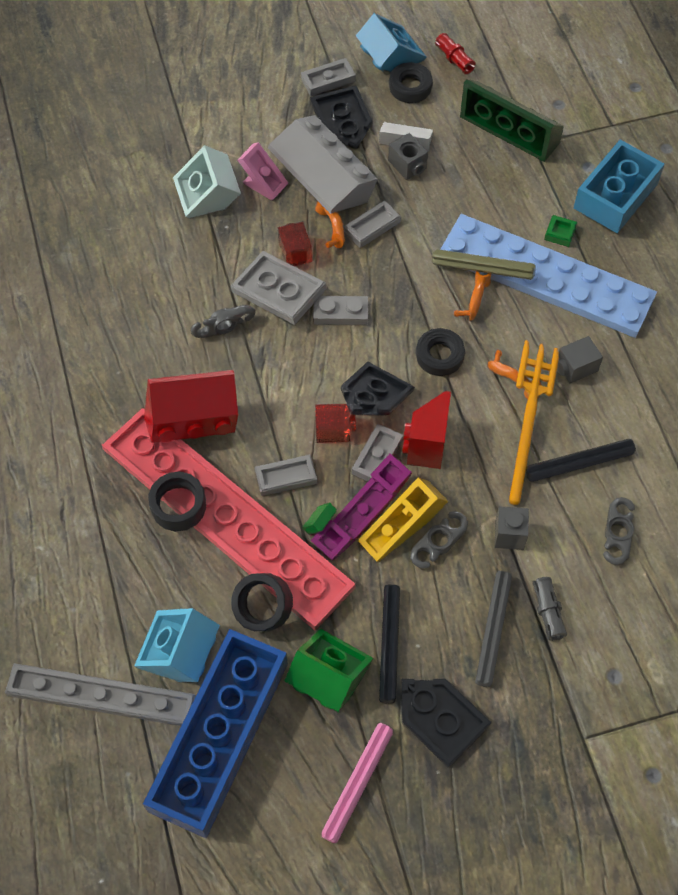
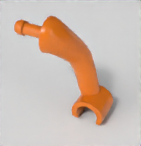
M317 202L316 212L320 215H328L332 223V241L326 242V247L330 248L334 245L336 248H342L345 243L341 216L338 212L330 214Z
M476 271L475 287L472 292L469 310H455V317L469 316L470 321L475 319L481 304L484 288L488 287L491 283L490 273L481 275Z
M497 350L494 361H489L487 367L493 373L507 377L517 383L519 371L500 363L502 351ZM524 378V381L532 383L528 378ZM524 390V395L528 399L529 395Z

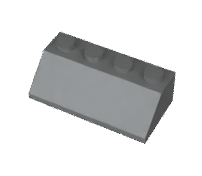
M315 115L295 119L268 146V149L330 214L368 203L378 180L369 168Z

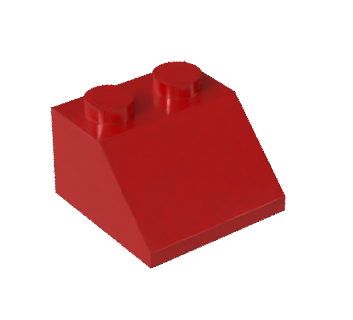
M444 391L414 411L411 423H405L402 453L408 454L407 465L441 469L451 391Z

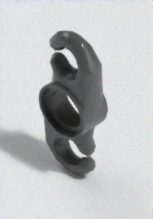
M240 305L229 309L217 310L209 319L203 321L205 327L200 329V322L192 325L191 334L197 338H206L217 334L229 333L237 324L243 322V318H241L243 315H245L246 321L254 318L255 309L249 305Z
M624 497L616 498L609 505L605 528V537L607 539L604 545L605 549L609 550L612 547H617L622 551V555L618 558L611 556L608 551L603 553L606 561L614 565L623 564L629 558L634 532L632 523L633 513L629 512L626 515H622L616 509L618 505L623 504L630 511L635 510L633 502ZM617 524L622 525L626 528L627 535L617 537L612 533L611 527Z
M457 511L449 512L448 514L449 518L460 520L461 526L459 528L450 527L448 518L442 519L439 525L432 526L412 548L410 556L412 563L422 569L429 568L431 566L429 561L423 562L418 559L419 552H428L432 562L436 561L439 555L447 553L467 531L468 520L465 515ZM441 533L447 537L448 542L443 546H436L432 543L431 537L434 534Z

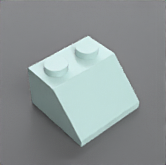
M205 145L173 177L185 217L188 218L224 210L241 194L228 154Z

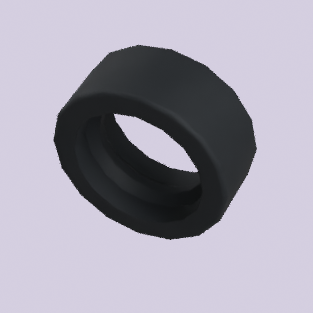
M171 472L159 477L152 485L148 494L149 507L156 523L164 529L174 532L186 531L196 526L203 518L207 508L205 492L200 481L191 474L184 472ZM176 488L190 490L195 496V504L188 512L174 516L163 512L160 507V500L166 492Z
M271 573L250 574L242 578L234 588L231 597L232 611L236 620L244 628L254 632L272 631L282 626L290 617L293 608V595L288 584L279 576ZM258 584L271 586L277 596L278 606L276 612L267 620L255 619L247 607L249 592Z

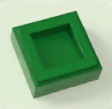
M552 215L544 240L570 247L578 222Z
M330 502L318 506L302 529L309 535L322 532L337 512V509Z

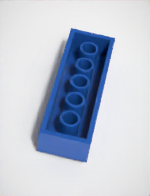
M229 629L143 802L148 813L207 839L288 666L286 652Z

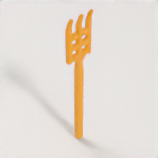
M528 340L524 342L516 387L519 389L524 388L529 397L525 407L509 496V503L511 505H518L521 501L537 410V399L542 394L547 396L553 395L559 361L558 348H554L551 364L543 362V344L539 345L536 360L529 359ZM527 365L535 367L534 371L526 370ZM541 370L550 371L549 375L541 374ZM524 378H532V383L524 381ZM539 381L547 382V387L539 385Z

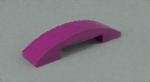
M389 453L370 474L372 478L334 520H330L322 532H318L310 541L332 561L336 559L379 517L402 489L412 472Z

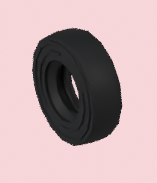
M414 62L402 63L396 66L391 71L389 78L391 94L399 101L405 103H418L425 100L430 95L433 86L431 72L427 67ZM406 78H415L419 80L420 85L409 88L405 87L401 82Z
M436 328L425 332L420 337L415 353L417 362L424 371L431 375L445 376L456 372L463 364L465 347L463 340L455 332L449 329ZM442 344L450 349L451 355L444 360H438L432 357L430 349L434 345Z

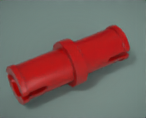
M442 33L436 38L435 45L446 54V59L450 63H454L465 75L474 70L475 61L447 33Z

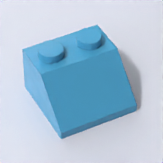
M373 13L356 35L362 43L360 45L362 50L372 56L374 59L372 61L373 64L381 71L387 70L391 72L402 63H420L427 58L402 25L376 13Z

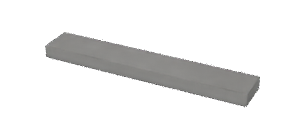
M13 663L5 694L10 697L182 726L196 697L195 694L16 663Z

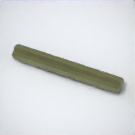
M439 249L435 250L432 254V263L438 266L529 280L533 279L536 273V265L533 263Z

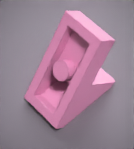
M259 142L252 144L238 159V162L249 175L243 183L266 198L273 200L288 184V181Z

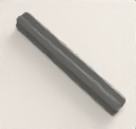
M505 571L496 572L475 682L483 687H491L493 683L512 574Z

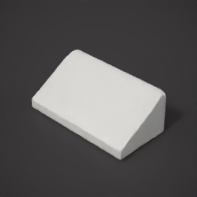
M384 122L380 129L379 144L389 145L410 133L429 151L433 130Z

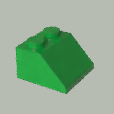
M320 629L297 650L284 681L292 685L296 691L320 701L324 707L339 712L350 700L371 665L373 657Z

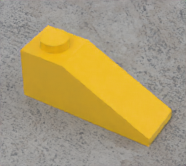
M418 477L362 535L358 542L376 562H379L425 526L449 501L430 481Z

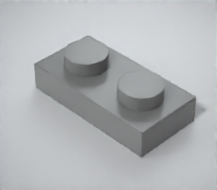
M344 58L301 72V80L311 97L356 82V75L347 59Z
M320 296L314 302V325H368V296Z
M377 424L352 467V474L369 481L372 478L370 474L389 453L393 456L395 455L403 441V435Z

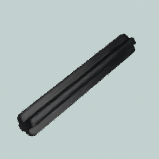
M624 439L528 465L526 467V476L530 482L542 480L633 455L636 447L632 439Z
M391 584L385 585L383 598L379 701L385 704L395 703L397 688L400 587Z

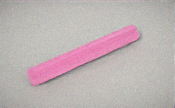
M382 723L376 726L322 830V837L331 843L338 842L393 735V729Z

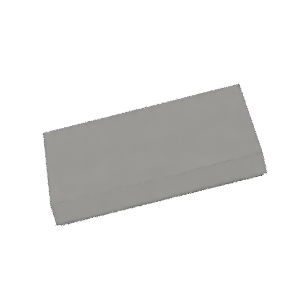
M262 251L234 281L230 288L236 295L295 325L327 289L326 282Z

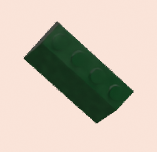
M466 79L464 82L460 118L543 162L548 159L560 144L563 125L478 81Z

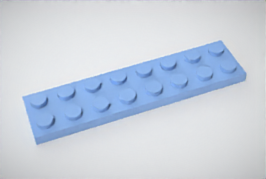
M460 214L440 249L533 263L536 265V273L531 280L491 274V280L634 338L637 337L657 294L655 290L464 214ZM479 272L481 275H487V273Z

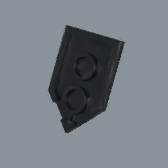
M357 86L310 97L309 100L317 118L342 143L358 148L373 121Z
M367 362L345 381L340 389L351 415L386 416L390 415L414 391L415 387Z
M401 679L402 724L447 768L452 766L492 724L486 716L446 679Z

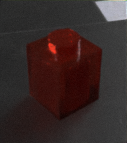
M303 221L277 227L278 242L284 261L292 266L312 262V246Z
M315 404L316 443L350 442V432L356 431V415L350 414L347 404Z

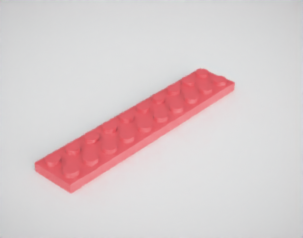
M144 408L137 412L102 444L103 450L149 490L159 477L171 472L188 473L198 479L205 492L207 508L203 518L194 528L249 575L271 573L281 577L288 584L293 595L292 612L313 630L316 631L355 589L356 584L183 440L151 443L144 418ZM184 488L172 489L161 498L163 502L179 515L188 512L195 504L193 493ZM261 584L265 589H267L272 595H274L277 598L276 593L271 586Z

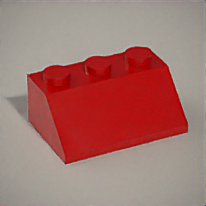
M227 370L148 379L144 418L151 443L235 433L238 405L234 371Z

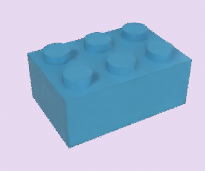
M620 139L578 188L574 209L618 234L658 185L665 164Z

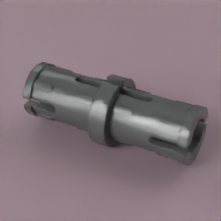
M551 577L538 578L532 584L538 599V614L543 618L547 638L550 641L562 639L567 636V632L560 612L562 605L555 596Z

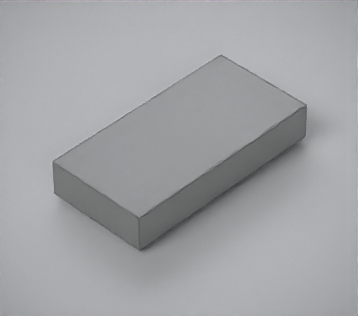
M384 200L345 225L344 232L359 248H362L399 224L401 216Z
M311 454L254 467L261 496L317 484Z

